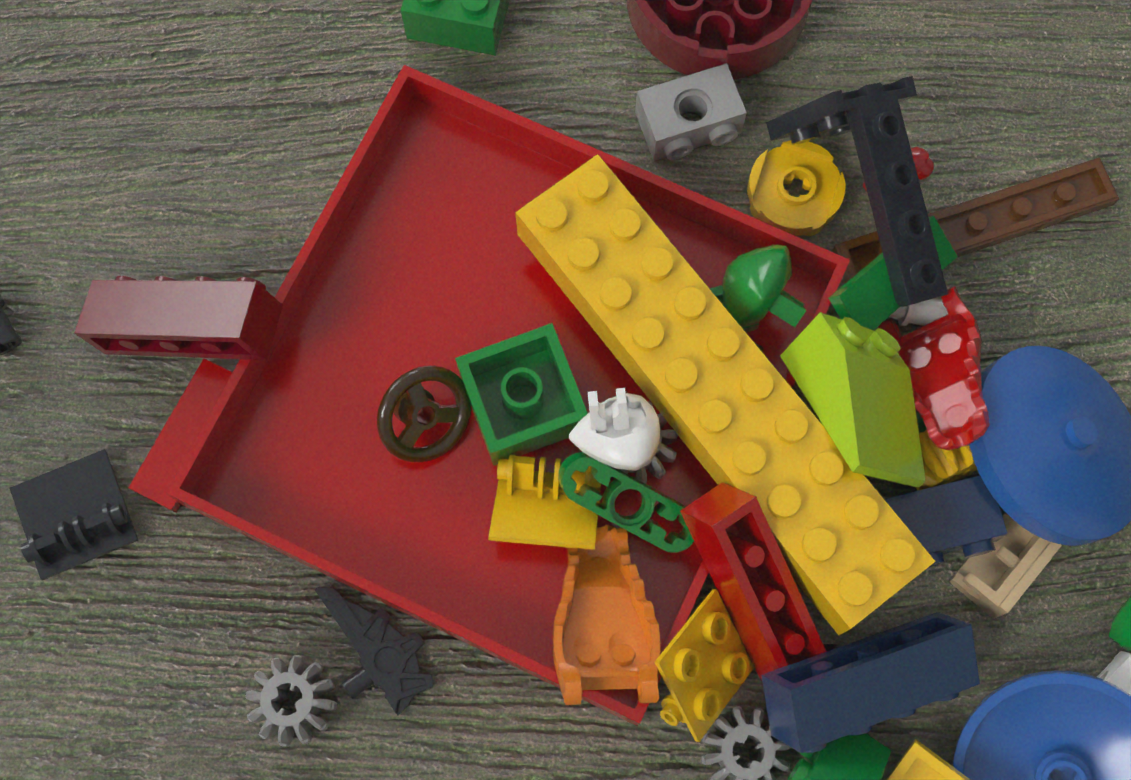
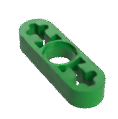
M584 452L570 455L561 464L558 473L559 484L567 497L573 502L667 552H681L693 544L692 535L680 510L686 507L682 503L620 469L595 460ZM591 466L590 473L599 483L607 486L603 496L597 489L587 484H583L579 490H576L577 483L571 477L574 471L585 472ZM611 477L616 478L615 480H613V481L610 483V478H611ZM627 489L639 491L642 496V504L636 513L623 516L615 511L614 503L619 493ZM603 497L602 503H597ZM653 510L670 521H674L679 515L678 521L683 525L682 531L679 534L671 531L665 537L666 531L658 522L650 519Z

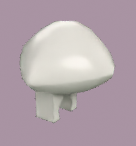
M625 388L616 389V396L608 398L602 403L598 402L597 391L588 392L590 412L570 432V441L585 454L616 469L636 471L650 464L660 441L659 418L653 406L642 396L626 393Z

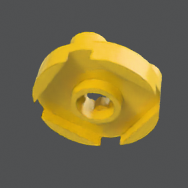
M791 140L782 142L780 147L773 148L769 152H767V149L756 159L748 180L747 195L751 204L750 211L752 216L795 236H813L818 234L825 225L834 219L843 202L846 189L843 172L839 173L838 167L833 163L834 157L828 150L813 142L807 141L792 145ZM794 178L803 181L802 188L809 191V193L793 197L789 195L788 190L784 189L783 183L791 184Z

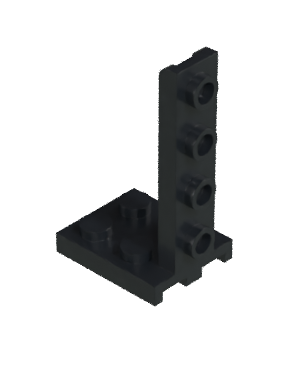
M913 76L902 78L890 84L882 85L881 82L860 87L858 90L842 93V90L834 91L766 122L771 141L790 137L792 145L819 138V132H829L830 137L852 132L894 298L901 307L948 294L899 105L900 102L917 96Z

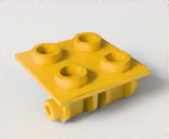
M510 454L509 459L498 460L497 479L499 481L488 540L595 550L598 515L567 497L558 480L561 466L560 458H556L554 473L545 472L546 457H540L539 471H535V458ZM591 466L585 472L575 470L571 477L577 483L576 490H579L583 484H587L600 492L601 483L590 473Z
M716 589L711 590L655 661L670 691V694L666 695L661 701L663 708L660 711L661 718L671 726H677L679 722L686 723L694 740L700 742L754 669Z

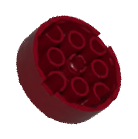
M813 0L626 1L629 19L635 33L645 48L663 64L682 74L691 75L727 63L733 80L766 70L781 60L793 48L804 29Z

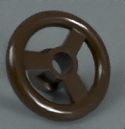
M432 365L414 368L397 378L383 395L377 413L378 434L386 449L399 459L418 463L436 459L452 449L463 436L471 415V403L462 379L449 369ZM437 381L443 383L452 391L456 405H440L435 401L433 395L423 388L421 382ZM393 413L406 425L398 438L393 430ZM453 422L446 434L435 443L424 447H413L424 430L432 428L436 423Z

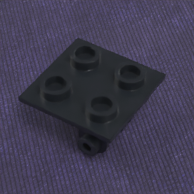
M105 449L9 488L28 541L21 544L22 554L28 563L35 562L40 580L42 581L139 541Z

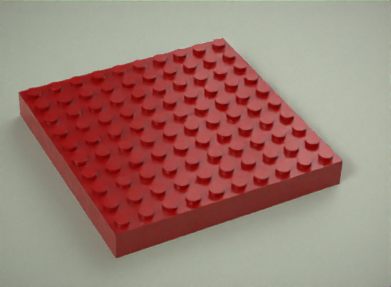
M403 65L275 295V298L283 304L268 359L239 360L169 485L166 494L193 511L560 689L554 665L553 628L569 564L568 548L488 540L499 481L497 479L498 464L493 466L472 407L468 426L461 439L452 449L431 461L408 462L391 454L383 445L378 434L377 413L382 397L387 389L401 375L421 366L444 367L460 377L455 360L456 357L553 323L587 413L590 412L588 392L597 391L599 403L604 402L608 398L615 397L616 389L625 388L626 393L642 396L646 401L651 402L517 234L515 212L597 154L709 289L722 285L727 266L738 256L757 248L771 245L787 246L791 257L792 275L783 290L802 301L806 312L796 327H793L768 311L759 322L758 329L746 333L754 343L764 348L762 353L791 388L795 383V379L780 355L820 312L826 314L831 304L828 298L836 292L850 260L407 65ZM437 381L421 382L423 388L429 391L440 405H456L452 391L443 383ZM652 403V406H653V408H654L656 414L658 415L660 412L658 411V409H657V408L654 406V404ZM393 413V430L398 438L406 425ZM453 422L436 423L432 428L424 430L413 447H424L435 443L446 434ZM667 422V424L661 429V430H667V429L674 430V429L670 426V424H669L668 422ZM679 436L676 442L666 445L677 454L674 462L660 461L665 469L664 476L658 479L646 469L647 485L675 499L684 506H688L718 485ZM567 438L521 456L535 458V471H539L540 457H546L545 472L554 473L556 458H560L562 464L570 455L582 451ZM628 472L629 475L635 478V473ZM611 477V478H610V483H611L613 480H615L616 478ZM601 484L600 493L602 496L604 494L605 489L607 488V486ZM627 489L619 493L614 503L615 511L623 516L636 513L642 504L641 493L635 489ZM603 497L599 500V504L602 503ZM653 510L650 519L661 525L666 531L665 537L671 531L679 534L683 529V525L678 521L679 515L674 521H670ZM598 515L597 528L605 525L620 527ZM627 531L631 564H636L640 579H643L646 600L652 602L655 617L659 623L661 655L686 623L709 571L695 542L681 552H667ZM658 671V683H659V681H660V679H661L662 676H661L660 672ZM637 689L583 690L582 700L635 726L641 723L649 703L639 702Z

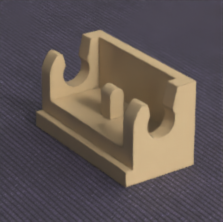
M1006 512L1002 517L1008 534L997 542H993L996 550L967 558L949 580L954 587L993 619L1007 614L1062 546L1032 534L1020 526Z

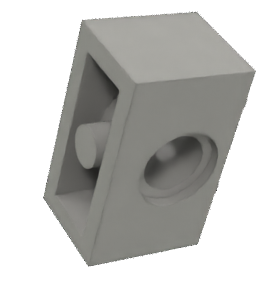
M727 63L639 90L636 96L635 114L653 161L665 157L669 160L680 159L690 154L694 148L710 143L713 146L727 144L733 141L738 134L742 133L747 114ZM686 112H693L702 119L699 121H688L681 115Z

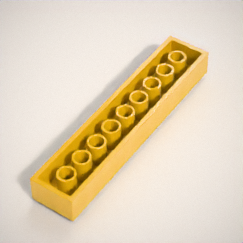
M598 154L515 212L517 234L714 481L718 485L723 482L757 497L793 579L838 635L853 628L936 562L863 474L851 471L825 427Z

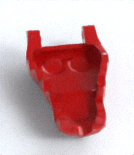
M955 286L947 290V295L941 296L948 315L902 336L898 325L892 317L883 321L878 326V328L885 330L893 336L900 345L898 354L910 369L916 413L923 419L931 441L937 448L944 450H953L970 445L982 437L990 425L988 409L982 395L980 367L982 338L977 320L961 299Z

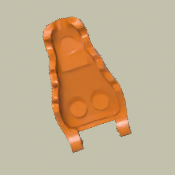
M610 525L598 527L595 550L568 548L569 564L563 582L561 602L558 605L554 620V665L565 705H581L583 690L637 689L640 703H657L659 700V670L655 661L660 656V632L653 604L651 601L646 600L643 579H640L636 564H631L627 530Z

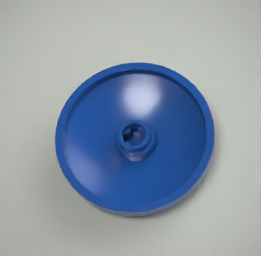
M1046 346L1018 348L987 366L981 373L982 395L988 409L990 425L986 433L969 446L974 463L985 486L1001 508L1020 526L1032 534L1061 545H1087L1109 537L1123 529L1131 521V415L1111 385L1081 359L1062 350Z
M1042 671L1013 679L991 692L972 711L958 737L953 767L970 780H1131V695L1101 678L1073 671Z

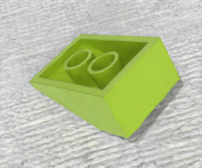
M820 312L780 355L781 359L852 472L919 488L926 479L910 369L898 354L900 345L893 336L883 329L877 328L874 331L860 326L851 318L844 317L839 319Z

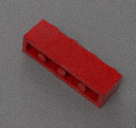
M722 482L680 510L761 681L762 674L826 652L756 496Z

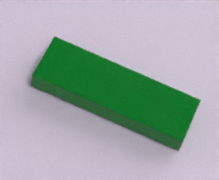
M930 216L929 221L943 270L958 256L936 218ZM883 252L828 298L841 319L844 317L851 318L860 326L871 330L877 328L901 307L894 298Z

